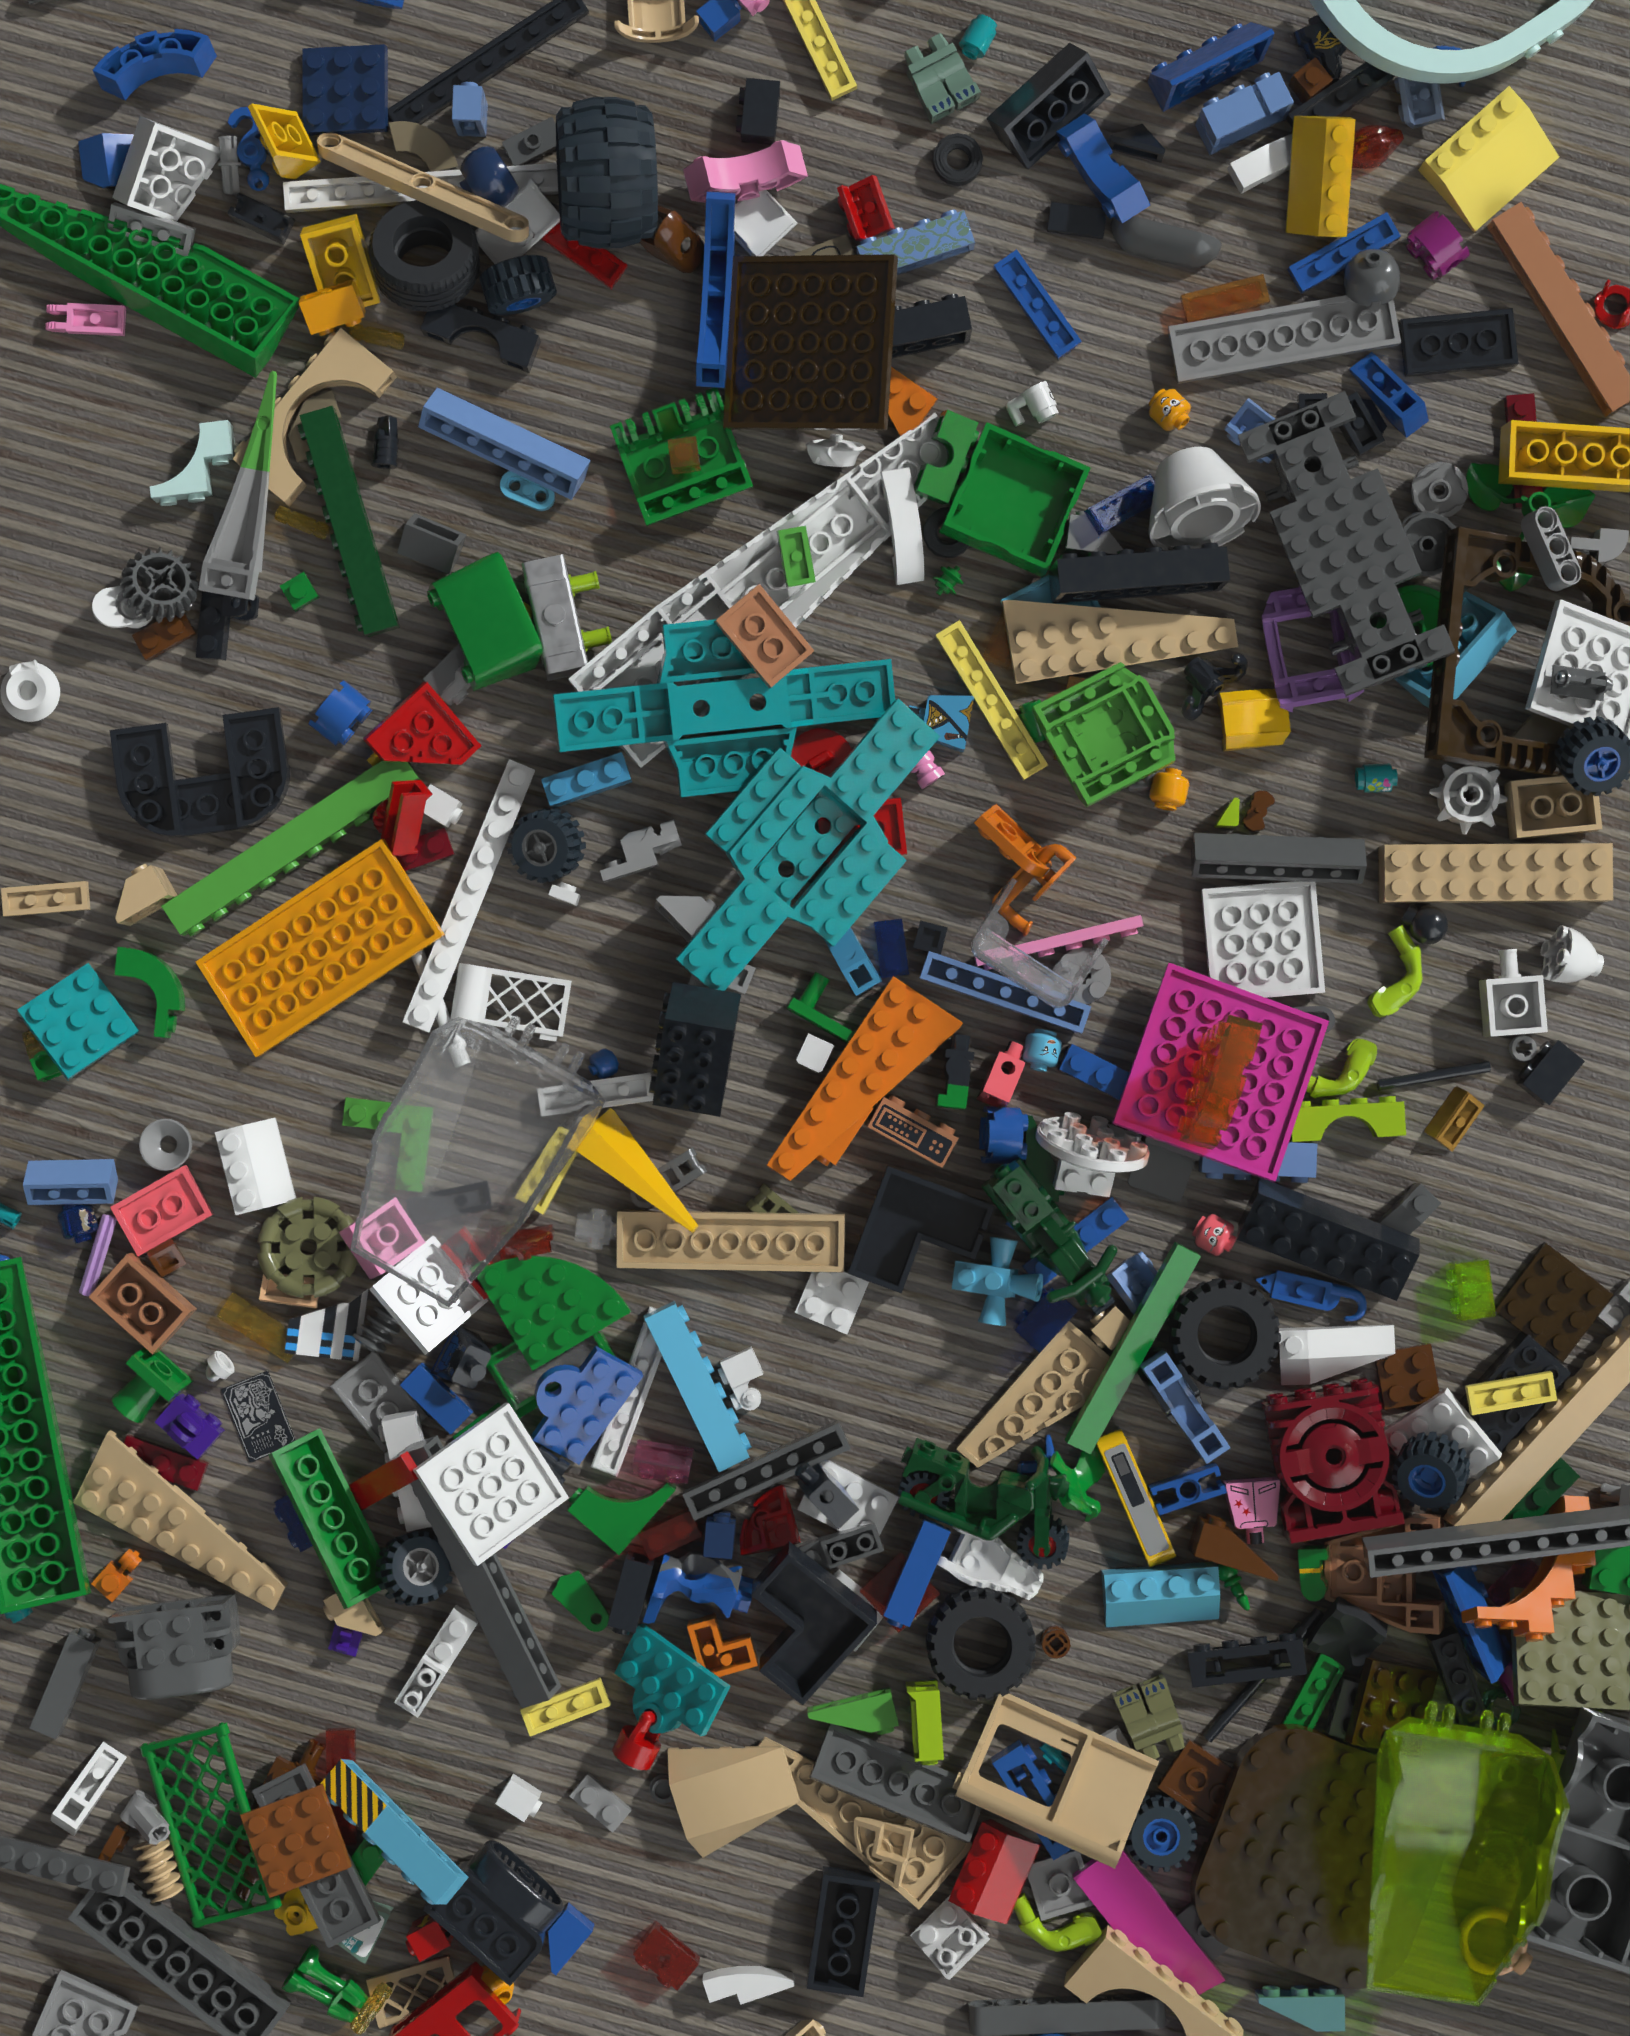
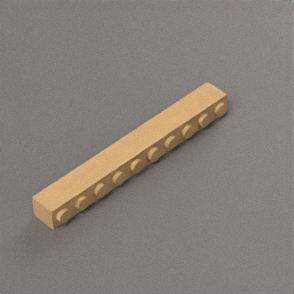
M1630 1315L1623 1319L1622 1326L1617 1332L1608 1336L1603 1341L1601 1348L1585 1360L1583 1367L1575 1376L1570 1377L1564 1383V1387L1556 1395L1557 1401L1546 1402L1544 1409L1526 1424L1522 1433L1507 1444L1501 1458L1488 1466L1482 1476L1468 1486L1467 1492L1454 1505H1450L1443 1519L1451 1527L1501 1521L1630 1383Z

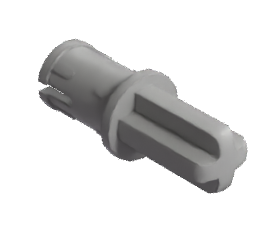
M221 136L218 137L221 163H218V167L222 169L223 192L227 195H235L240 192L238 167L241 166L237 155V137Z

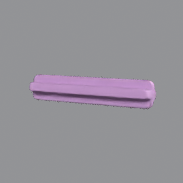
M103 1214L79 1289V1293L89 1297L97 1287L117 1222L116 1217L113 1215Z

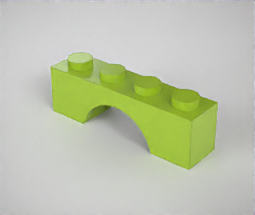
M1396 1096L1378 1097L1379 1102L1368 1103L1367 1098H1350V1104L1339 1105V1099L1322 1100V1106H1311V1101H1302L1289 1142L1320 1141L1328 1125L1344 1116H1351L1361 1120L1369 1128L1373 1137L1406 1136L1404 1101H1396Z

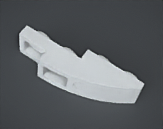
M455 1605L396 1698L395 1704L417 1718L420 1716L478 1624L475 1616Z

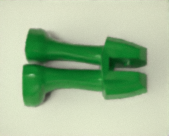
M311 1944L301 1957L298 1966L294 1967L285 1979L282 1989L288 1993H304L324 2004L328 2008L327 2015L352 2023L358 2016V2011L355 2007L362 2009L368 2002L369 1997L351 1979L344 1981L327 1971L319 1963V1948ZM305 1975L318 1980L335 1993L332 1994L309 1981Z

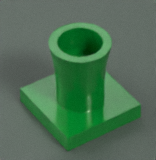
M144 1347L133 1354L126 1362L137 1375L112 1396V1402L116 1409L126 1418L142 1423L160 1395L169 1402L184 1391L193 1380L164 1353L159 1351L152 1354Z

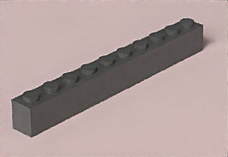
M438 1435L410 1444L399 1455L408 1451L415 1464L419 1466L441 1450L443 1446ZM420 1480L410 1483L413 1492L418 1498L425 1512L426 1519L430 1522L438 1538L439 1545L443 1548L450 1562L452 1571L456 1574L463 1588V1593L468 1599L476 1619L480 1623L488 1643L500 1663L501 1670L505 1673L512 1687L514 1696L518 1699L522 1708L550 1700L562 1686L496 1553L480 1565L475 1566Z
M1630 1505L1363 1537L1365 1566L1370 1578L1626 1547L1630 1546Z

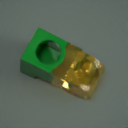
M30 1030L23 1032L22 1038L26 1046V1052L37 1080L47 1082L63 1075Z

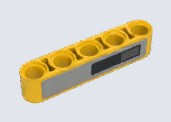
M1122 1429L1100 1437L1096 1445L1149 1567H1154L1176 1557Z

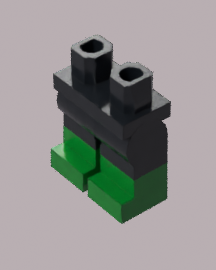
M953 1034L951 1036L950 1049L944 1050L943 1059H947L944 1065V1074L947 1077L945 1095L938 1094L936 1096L935 1107L966 1109L971 1072L970 1062L974 1061L975 1053L969 1051L970 1036Z

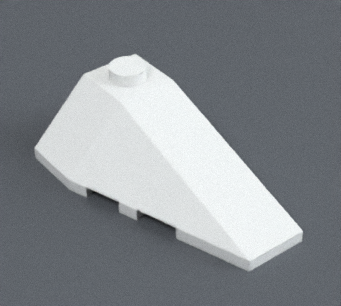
M1394 1325L1279 1328V1333H1281V1342H1279L1281 1385H1310L1395 1354Z

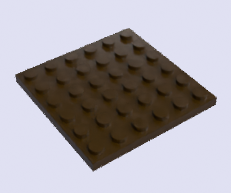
M895 254L733 256L723 428L746 430L887 431L898 256Z

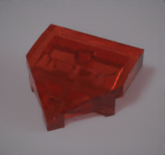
M553 1224L497 1233L495 1243L496 1249L500 1251L501 1260L518 1257L519 1260H528L533 1255L552 1252L550 1241L555 1236Z

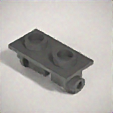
M1552 665L1550 694L1604 701V693L1611 691L1613 688V680L1606 676V672Z

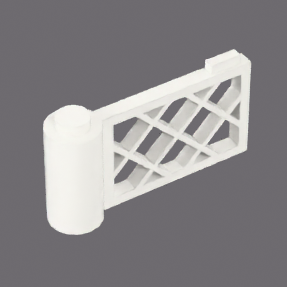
M459 963L450 1019L456 1020L455 1026L472 1028L473 1023L540 1033L539 1039L556 1041L557 1036L563 1037L572 981ZM492 974L504 976L511 986L499 995H496L490 986ZM509 977L519 978L520 980L513 984ZM525 979L532 980L539 989V991L526 1000L515 987ZM537 981H538V982L548 983V984H547L546 986H544L543 988H541L540 985L537 983ZM552 984L565 986L563 998L553 1005L544 990ZM513 988L522 1000V1003L509 1012L499 998ZM490 990V992L493 994L495 998L488 1002ZM541 993L551 1007L537 1016L527 1002ZM497 1000L506 1014L497 1021L485 1019L487 1007ZM562 1003L561 1014L556 1009V1006ZM523 1005L528 1008L534 1017L526 1025L518 1024L511 1015ZM553 1009L560 1018L558 1030L546 1029L539 1018ZM509 1016L513 1023L502 1022V1020ZM535 1021H537V1022L539 1023V1025L541 1026V1028H540V1027H533V1026H530V1025H531L532 1023H534Z

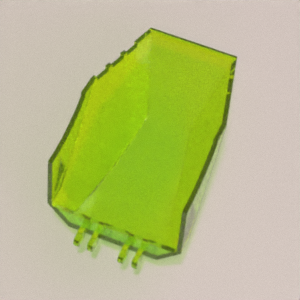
M1429 1701L1425 1709L1424 1719L1407 1717L1386 1730L1377 1753L1366 1987L1367 1990L1479 2007L1497 1984V1976L1504 1967L1509 1968L1512 1964L1511 1958L1520 1946L1524 1947L1527 1944L1526 1938L1535 1926L1539 1927L1544 1920L1551 1902L1550 1891L1554 1865L1570 1805L1554 1758L1520 1734L1508 1733L1511 1725V1715L1509 1713H1501L1497 1724V1731L1491 1730L1494 1716L1490 1710L1484 1711L1480 1719V1728L1453 1724L1456 1712L1455 1706L1452 1704L1445 1706L1442 1713V1722L1435 1721L1438 1713V1704L1434 1701Z

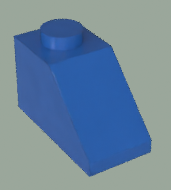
M569 1902L564 1907L561 1915L548 1929L551 1972L555 1976L593 1932L595 1925Z

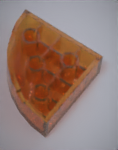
M1228 1014L1221 1021H1218L1217 1024L1213 1025L1212 1028L1207 1029L1206 1034L1202 1033L1198 1045V1050H1202L1199 1061L1194 1062L1191 1077L1195 1078L1192 1089L1188 1088L1184 1100V1105H1188L1186 1116H1181L1177 1132L1181 1133L1179 1141L1211 1150L1218 1145L1222 1137L1218 1133L1220 1130H1227L1247 1080V1076L1242 1075L1244 1067H1248L1250 1061H1253L1262 1023Z

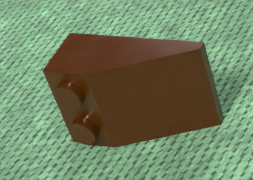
M1206 1513L1205 1517L1197 1515L1188 1549L1194 1556L1278 1581L1279 1576L1226 1525V1522L1222 1520L1223 1518Z

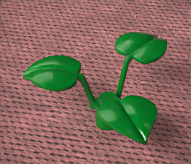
M1471 463L1467 469L1466 480L1469 497L1477 507L1485 511L1496 510L1501 502L1504 504L1522 503L1521 511L1523 516L1541 507L1547 506L1555 510L1563 528H1571L1582 521L1595 498V494L1587 489L1547 487L1543 492H1535L1529 498L1522 496L1521 498L1508 499L1506 497L1512 492L1513 486L1512 484H1498L1499 466ZM1523 532L1519 536L1521 541L1525 538ZM1497 561V567L1501 571V565ZM1515 573L1514 576L1498 582L1504 589L1515 591L1523 587L1532 575Z

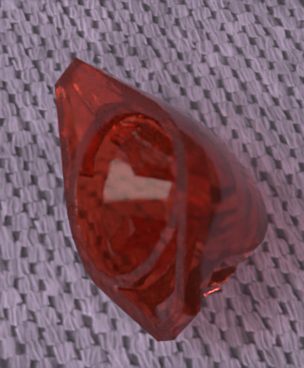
M1368 125L1356 130L1354 134L1352 168L1371 169L1383 164L1404 140L1402 131L1382 125Z

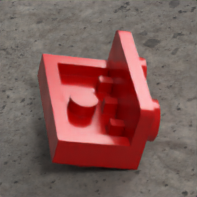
M871 175L850 186L841 185L837 187L839 206L846 213L848 219V232L856 241L861 242L866 238L874 236L878 238L895 229L877 176Z

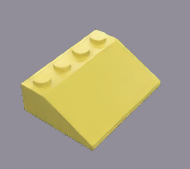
M1508 86L1423 162L1418 171L1475 233L1551 166L1559 156L1529 107Z

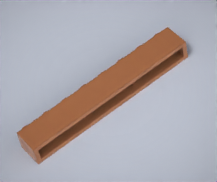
M1520 202L1492 219L1487 228L1604 416L1607 417L1630 403V375L1624 367L1625 360L1621 353L1617 350L1614 351L1609 343L1610 336L1606 329L1602 326L1599 327L1594 319L1595 312L1591 305L1584 303L1579 295L1580 288L1576 281L1569 279L1564 271L1565 264L1561 257L1554 255L1549 247L1550 240L1545 232L1539 231L1534 223L1535 216L1530 208L1524 207L1523 203Z

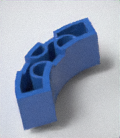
M174 29V32L158 34L155 30L135 36V41L122 48L115 47L98 62L92 71L103 91L126 101L130 94L139 86L162 75L183 73L203 78L217 55L207 35L183 29Z
M1084 113L1056 131L1060 139L1058 142L1060 151L1065 157H1070L1090 190L1102 204V208L1108 218L1114 217L1120 223H1124L1150 206L1140 181L1132 176L1123 165L1119 166L1116 160L1110 158V155L1113 153L1112 149L1104 138L1095 119Z

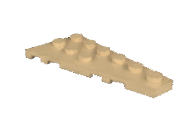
M1067 1320L959 1443L956 1449L978 1468L1019 1442L1033 1436V1434L1041 1429L1050 1426L1079 1409L1087 1400L1110 1356Z

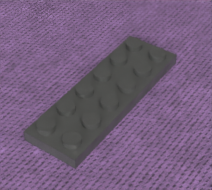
M829 1724L809 1777L812 1780L965 1843L970 1842L981 1811V1807L955 1796L957 1790L952 1787L957 1777L956 1774L934 1765H921V1761L915 1762V1757L835 1724Z
M304 1763L252 1790L259 1807L314 1787L316 1784ZM349 1852L348 1855L352 1864L350 1868L299 1887L328 1948L381 1921Z

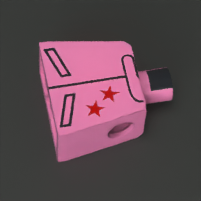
M1277 1477L1222 1480L1227 1491L1225 1497L1232 1525L1236 1529H1246L1247 1544L1264 1543L1263 1527H1274L1277 1523L1280 1480Z

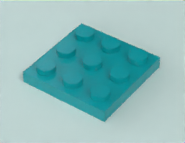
M89 963L17 1009V1014L67 1081L139 1032Z

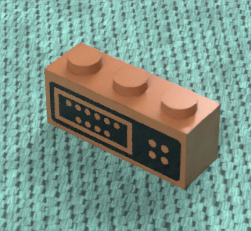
M893 1095L889 1099L883 1097L867 1127L943 1168L959 1139L954 1136L956 1130L942 1122L939 1126L928 1122L931 1116L917 1108L914 1113L904 1108L906 1102Z

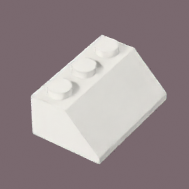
M276 1118L215 1132L235 1215L283 1204L296 1198Z

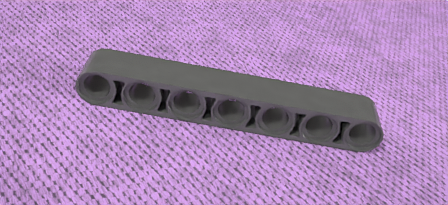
M1147 1993L1096 1995L1087 2004L1077 1996L975 2000L968 2004L969 2033L975 2036L1159 2029L1166 2026L1165 2003Z

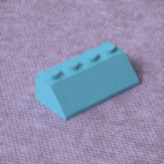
M1467 591L1463 593L1461 612L1463 630L1458 643L1460 660L1456 667L1453 699H1457L1517 632L1504 611ZM1433 665L1394 678L1419 702L1429 708Z
M1215 1562L1159 1565L1151 1568L1146 1566L1101 1570L1105 1627L1219 1619L1220 1583L1219 1570Z

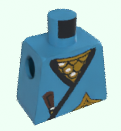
M930 695L927 698L926 708L909 705V708L940 736L935 743L964 752L974 696Z

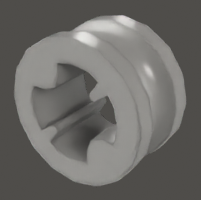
M1517 1036L1511 1040L1508 1049L1510 1055L1515 1060L1527 1061L1535 1056L1537 1046L1531 1037ZM1519 1041L1523 1044H1529L1530 1049L1526 1050L1528 1052L1526 1056L1523 1053L1516 1052V1047H1520L1517 1044Z

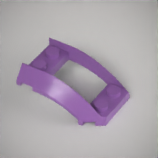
M1300 587L1271 592L1261 617L1269 665L1279 706L1290 712H1293V707L1347 698L1348 702L1364 692V690L1345 697L1335 669L1292 677L1287 676L1277 622L1312 616ZM1335 609L1328 612L1330 614L1334 643L1344 639V630L1339 621L1338 612ZM1349 650L1336 654L1339 666L1356 660Z

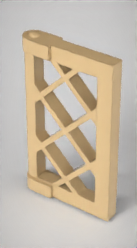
M449 1955L366 1979L379 2029L400 2022L414 2011L407 2009L414 1995L424 2001L429 1999L417 1991L424 1977L439 1985L436 1992L446 1985L444 1983L445 1980L448 1984L455 1978ZM443 1967L445 1976L441 1982L427 1974V1971ZM411 1975H421L415 1989L399 1981L401 1978ZM387 1982L394 1983L387 1997L379 1993L377 1985ZM396 1985L412 1993L405 2007L389 1999ZM386 2003L402 2011L401 2014L386 2018L384 2012Z

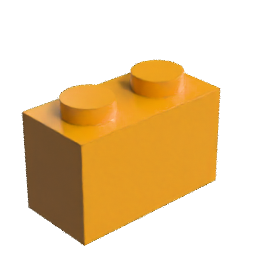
M354 279L303 295L299 300V306L311 335L319 333V336L330 334L335 331V327L343 324L346 327L357 325L362 322L361 318H364L366 313Z

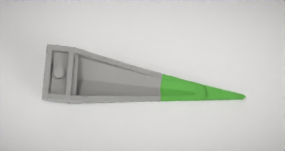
M271 371L240 470L222 518L204 558L198 589L200 591L249 600L255 599L259 572L262 573L277 382V373L275 371Z

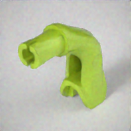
M1403 925L1393 929L1388 935L1401 953L1399 957L1405 965L1406 974L1397 983L1388 988L1383 986L1370 995L1367 1004L1375 1017H1385L1397 1012L1400 1007L1411 1000L1419 991L1423 980L1420 946L1414 944Z
M1354 1039L1345 1052V1055L1348 1057L1340 1076L1336 1080H1328L1319 1075L1317 1077L1311 1075L1306 1092L1310 1093V1097L1318 1098L1344 1095L1355 1090L1376 1059V1044L1364 1039Z
M1025 1893L1019 1895L1014 1907L1020 1922L1018 1925L1019 1929L1047 1950L1060 1952L1072 1950L1082 1945L1088 1946L1096 1942L1102 1935L1100 1924L1092 1912L1080 1913L1073 1917V1922L1057 1930L1047 1931L1042 1925L1039 1916H1035Z

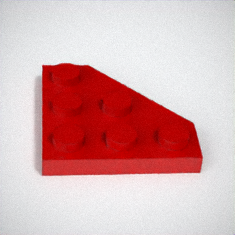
M423 682L363 738L382 761L462 765L481 747V744L428 682Z

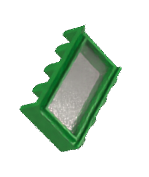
M600 1330L532 1371L511 1336L513 1342L505 1347L499 1343L489 1349L491 1358L487 1368L520 1419L538 1408L535 1399L536 1383L541 1375L550 1368L558 1365H573L580 1368L595 1346L615 1357L617 1356ZM550 1382L545 1386V1390L553 1392L559 1388L560 1384L558 1382Z

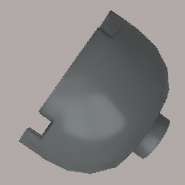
M1367 249L1354 255L1344 271L1343 285L1345 293L1352 301L1364 306H1371L1372 302L1381 301L1382 305L1395 298L1400 288V268L1394 257L1380 249Z

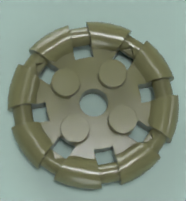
M299 1197L281 1204L276 1208L278 1211L271 1218L267 1217L258 1235L257 1243L260 1244V1253L257 1254L263 1274L268 1280L271 1279L277 1284V1289L298 1298H304V1295H314L317 1298L341 1287L340 1283L346 1277L350 1278L358 1261L347 1244L346 1251L338 1252L337 1242H345L339 1231L354 1221L349 1214L345 1215L340 1210L341 1206L320 1197L304 1200L303 1197ZM303 1211H314V1219H303ZM331 1218L338 1223L333 1230L326 1224ZM287 1219L291 1224L287 1226L284 1232L279 1225ZM307 1240L314 1241L317 1244L315 1253L312 1255L303 1254L301 1252L303 1242ZM271 1244H280V1253H271ZM333 1263L339 1269L331 1276L325 1270ZM285 1265L292 1270L286 1277L280 1272ZM304 1276H314V1284H304Z

